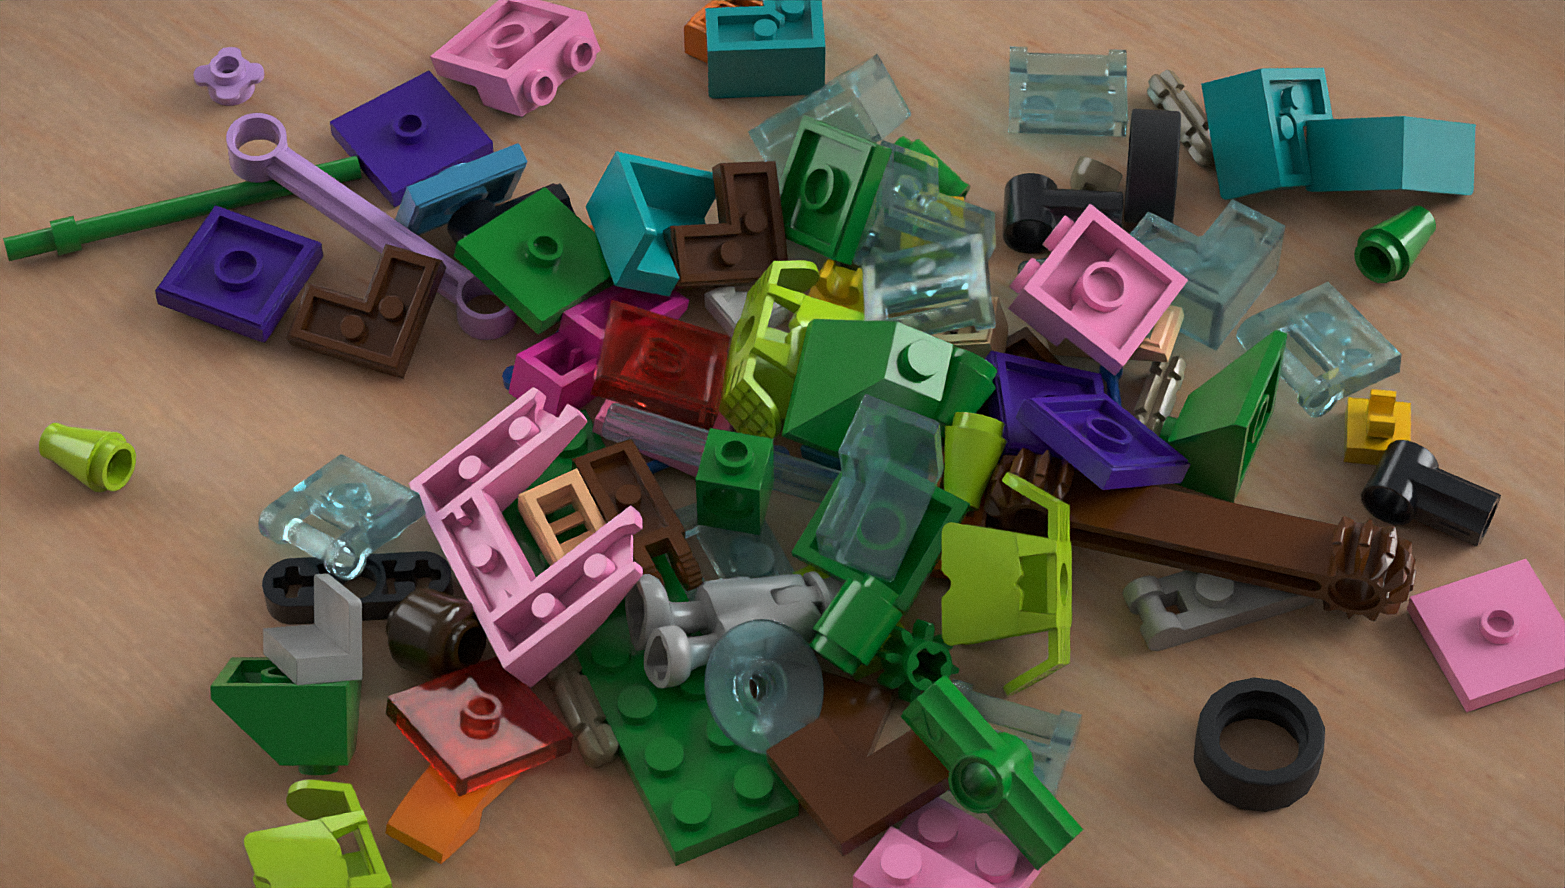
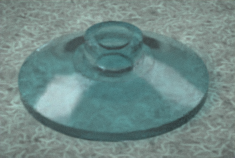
M755 619L735 625L717 641L710 653L705 670V694L711 715L725 736L745 750L766 754L765 750L819 718L824 694L820 665L806 640L797 631L784 623L770 619ZM750 678L757 686V696L755 699L750 692Z

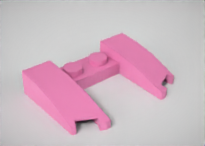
M534 387L408 483L467 599L472 603L473 610L500 663L506 671L530 688L568 658L593 634L643 575V568L635 561L633 562V535L642 530V517L630 505L540 575L535 576L502 512L518 498L519 494L523 493L543 474L588 421L578 409L569 404L565 406L559 417L544 411L543 407L546 396Z

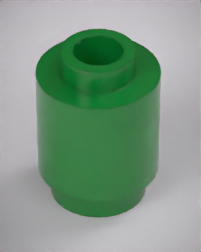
M866 574L861 583L848 577L813 627L817 635L809 647L852 677L861 664L866 667L869 665L903 616L893 606L900 596L869 574Z

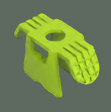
M773 261L761 275V278L747 292L741 318L735 326L720 381L722 388L716 407L738 433L772 439L779 435L781 426L785 423L807 326L811 320H867V317L861 312L803 294V292L812 288L820 278L816 264L811 261ZM774 302L794 313L788 324L791 330L789 333L768 327Z
M1006 472L1002 479L1003 483L1048 509V538L950 522L942 528L941 571L951 581L949 591L942 596V639L947 645H970L1048 631V659L1004 685L1002 688L1006 696L1009 697L1070 664L1072 546L1070 541V505L1032 483Z
M301 780L295 782L288 789L286 797L287 806L298 816L310 821L251 832L244 838V846L255 873L253 876L255 888H393L352 784L323 780ZM353 832L360 851L342 854L341 847L336 839Z

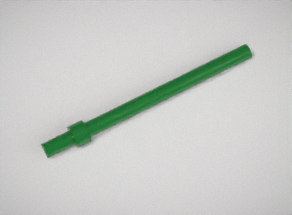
M357 156L315 165L340 183L362 179ZM273 179L266 182L245 181L75 221L74 216L49 221L51 227L6 237L3 240L9 261L56 250L58 256L82 251V244L209 215L215 205L230 210L294 194Z

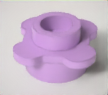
M236 47L221 49L208 65H201L194 71L195 83L198 86H207L211 99L218 104L226 106L238 105L247 101L254 93L255 84L260 83L264 78L262 65L250 63L244 59L240 49Z

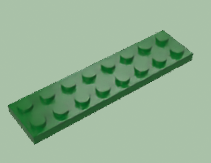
M586 409L580 411L588 421L586 425L543 474L525 491L572 471V459L606 447L600 435L592 432L594 424ZM517 498L502 514L537 577L548 569L550 565L529 532L518 510ZM572 504L545 517L550 524L576 511ZM581 524L557 535L556 538L559 544L587 532L584 524ZM665 555L652 558L656 569L663 578L669 601L689 602ZM624 597L605 622L574 652L583 668L579 673L588 678L606 716L604 723L610 725L618 741L619 757L675 866L799 816V801L768 764L765 750L769 749V746L726 667L719 668L712 662L691 671L686 681L678 686L663 689L655 686L648 679L644 670L645 650H635L631 641ZM700 630L686 634L687 637L703 636Z

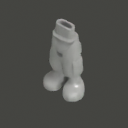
M815 571L807 572L803 577L801 574L776 575L754 579L749 577H732L730 579L703 582L697 587L694 601L671 602L659 579L653 575L644 574L625 596L626 617L631 641L635 650H645L644 670L648 679L658 688L675 687L685 682L690 676L691 671L712 662L719 668L726 667L728 671L757 661L762 662L773 655L799 650V646L807 644L815 638L817 633L813 630V627L844 583L833 577L822 579ZM699 630L703 634V636L687 637L686 635Z

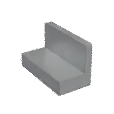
M315 574L314 624L263 628V654L296 685L363 680L361 600L331 575Z

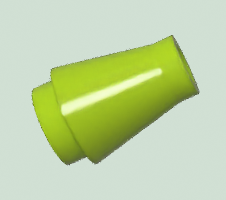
M956 412L952 426L945 427L944 490L969 502V511H979L982 496L1008 442L1002 437L1005 424L997 419L980 414Z
M55 422L45 428L39 440V452L42 457L55 462L95 492L117 491L129 481L135 469V449L118 432L69 427Z

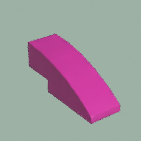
M615 285L564 311L559 332L516 354L508 393L518 399L534 387L546 396L543 410L556 417L560 416L567 404L578 410L617 381L644 332L661 339L687 310L689 299L676 290H673L669 297Z

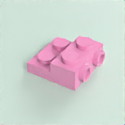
M498 0L432 54L430 58L439 76L475 86L484 106L523 117L526 113L535 110L539 106L549 104L555 97L557 87L565 80L574 77L579 72L589 70L595 62L596 54L601 49L586 12L542 0Z
M1089 204L1076 222H1073L1065 215L1042 244L1052 252L1045 262L1041 265L1034 258H1031L1009 287L1019 295L1008 309L1058 347L1066 337L1109 372L1116 375L1187 283L1188 279Z
M937 797L910 814L899 829L890 826L853 875V888H1029L1041 872V869L1037 871L1007 836Z

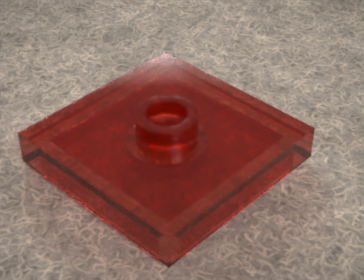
M611 300L605 316L590 394L709 431L710 428H713L719 413L730 336Z
M497 656L387 697L385 714L459 797L571 753L574 735L525 683L503 668Z

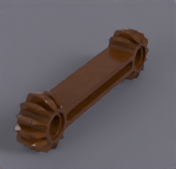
M1022 448L1017 456L1003 455L999 465L995 467L993 476L984 493V499L986 500L983 509L990 515L989 526L994 529L1048 538V509L1003 483L1004 475L1006 472H1009L1070 505V541L1072 546L1323 600V609L1325 611L1338 609L1346 612L1348 619L1354 614L1363 615L1370 621H1376L1380 613L1395 615L1401 603L1407 601L1409 591H1412L1417 571L1414 569L1416 559L1412 555V542L1404 538H1397L1396 527L1380 528L1373 525L1371 518L1365 523H1356L1351 518L1343 516L1339 524L1335 525L1152 485L1102 490L1079 470L1074 469V466L1067 460L1053 457L1049 449L1043 455L1035 454L1027 448Z

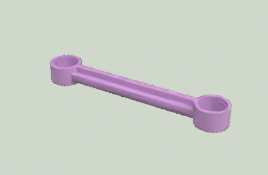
M252 113L238 118L231 124L226 135L230 167L238 177L250 182H266L273 179L381 254L385 244H389L442 260L446 270L437 292L456 305L458 324L468 335L481 340H493L506 335L513 329L518 316L508 306L493 314L476 313L466 306L470 300L477 296L495 295L474 274L290 149L287 143L285 127L277 118L264 113ZM252 140H268L277 145L273 151L261 156H249L239 151L242 145Z

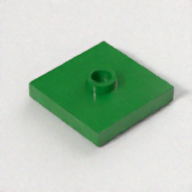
M803 115L779 182L785 238L832 260L851 265L892 149L824 121Z
M546 187L458 241L454 252V257L538 335L559 322L564 311L614 285L595 232Z

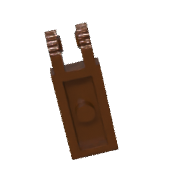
M632 439L572 459V470L578 469L606 524L630 505L640 513L642 517V530L633 535V562L635 561L643 568V575L650 574L655 576L665 588L663 578L656 569L652 558L667 553L672 570L686 591L696 589L703 583L699 563L685 540L686 531Z

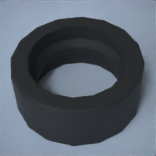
M1132 110L1125 192V222L1171 225L1173 223L1180 149L1181 114L1179 111Z
M1253 677L1230 682L1212 694L1200 712L1195 738L1194 763L1201 781L1217 798L1239 809L1267 812L1289 807L1309 792L1319 774L1324 753L1325 726L1317 707L1300 690L1281 681ZM1246 719L1267 720L1285 728L1299 745L1298 756L1287 767L1270 771L1249 769L1233 761L1221 749L1219 744L1220 734L1225 727L1233 722Z

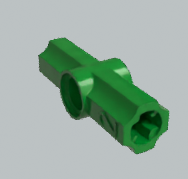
M946 675L934 682L902 712L903 714L900 717L949 771V787L956 801L968 811L977 814L987 813L1037 871L1084 830L1034 775V761L1027 745L1015 735L1006 732L997 733ZM987 767L993 772V774L995 775V777H993V776L990 774V772H989V770L987 769Z

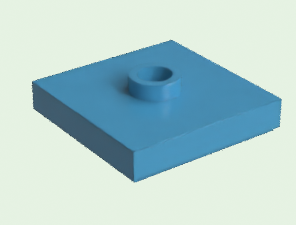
M514 144L468 163L454 165L433 177L407 186L395 220L416 235H421L448 224L453 213L468 202L482 199L496 205L511 199L528 162L520 144Z

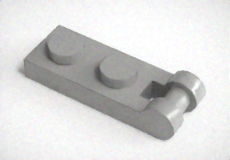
M1187 570L1159 579L1150 575L1137 578L1130 582L1122 592L1130 612L1140 615L1143 622L1140 632L1147 647L1152 651L1164 650L1313 605L1315 599ZM1177 605L1180 614L1175 615L1173 612H1167L1165 608Z

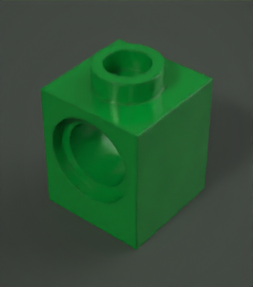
M710 428L695 479L697 525L760 536L774 486V440L772 438Z

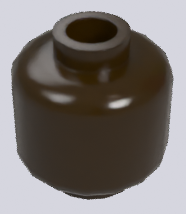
M420 588L410 592L393 608L386 624L388 646L393 660L401 668L440 681L449 682L459 678L466 671L473 669L483 656L486 647L487 635L473 610L472 603L430 588Z

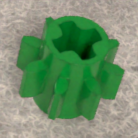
M917 618L913 624L912 633L902 627L895 626L890 633L891 637L888 638L875 655L881 659V665L884 670L878 677L877 682L890 689L899 687V699L912 703L920 695L921 690H927L944 675L950 678V675L959 673L960 669L953 665L952 657L949 653V650L954 646L947 645L942 639V634L934 636V624Z

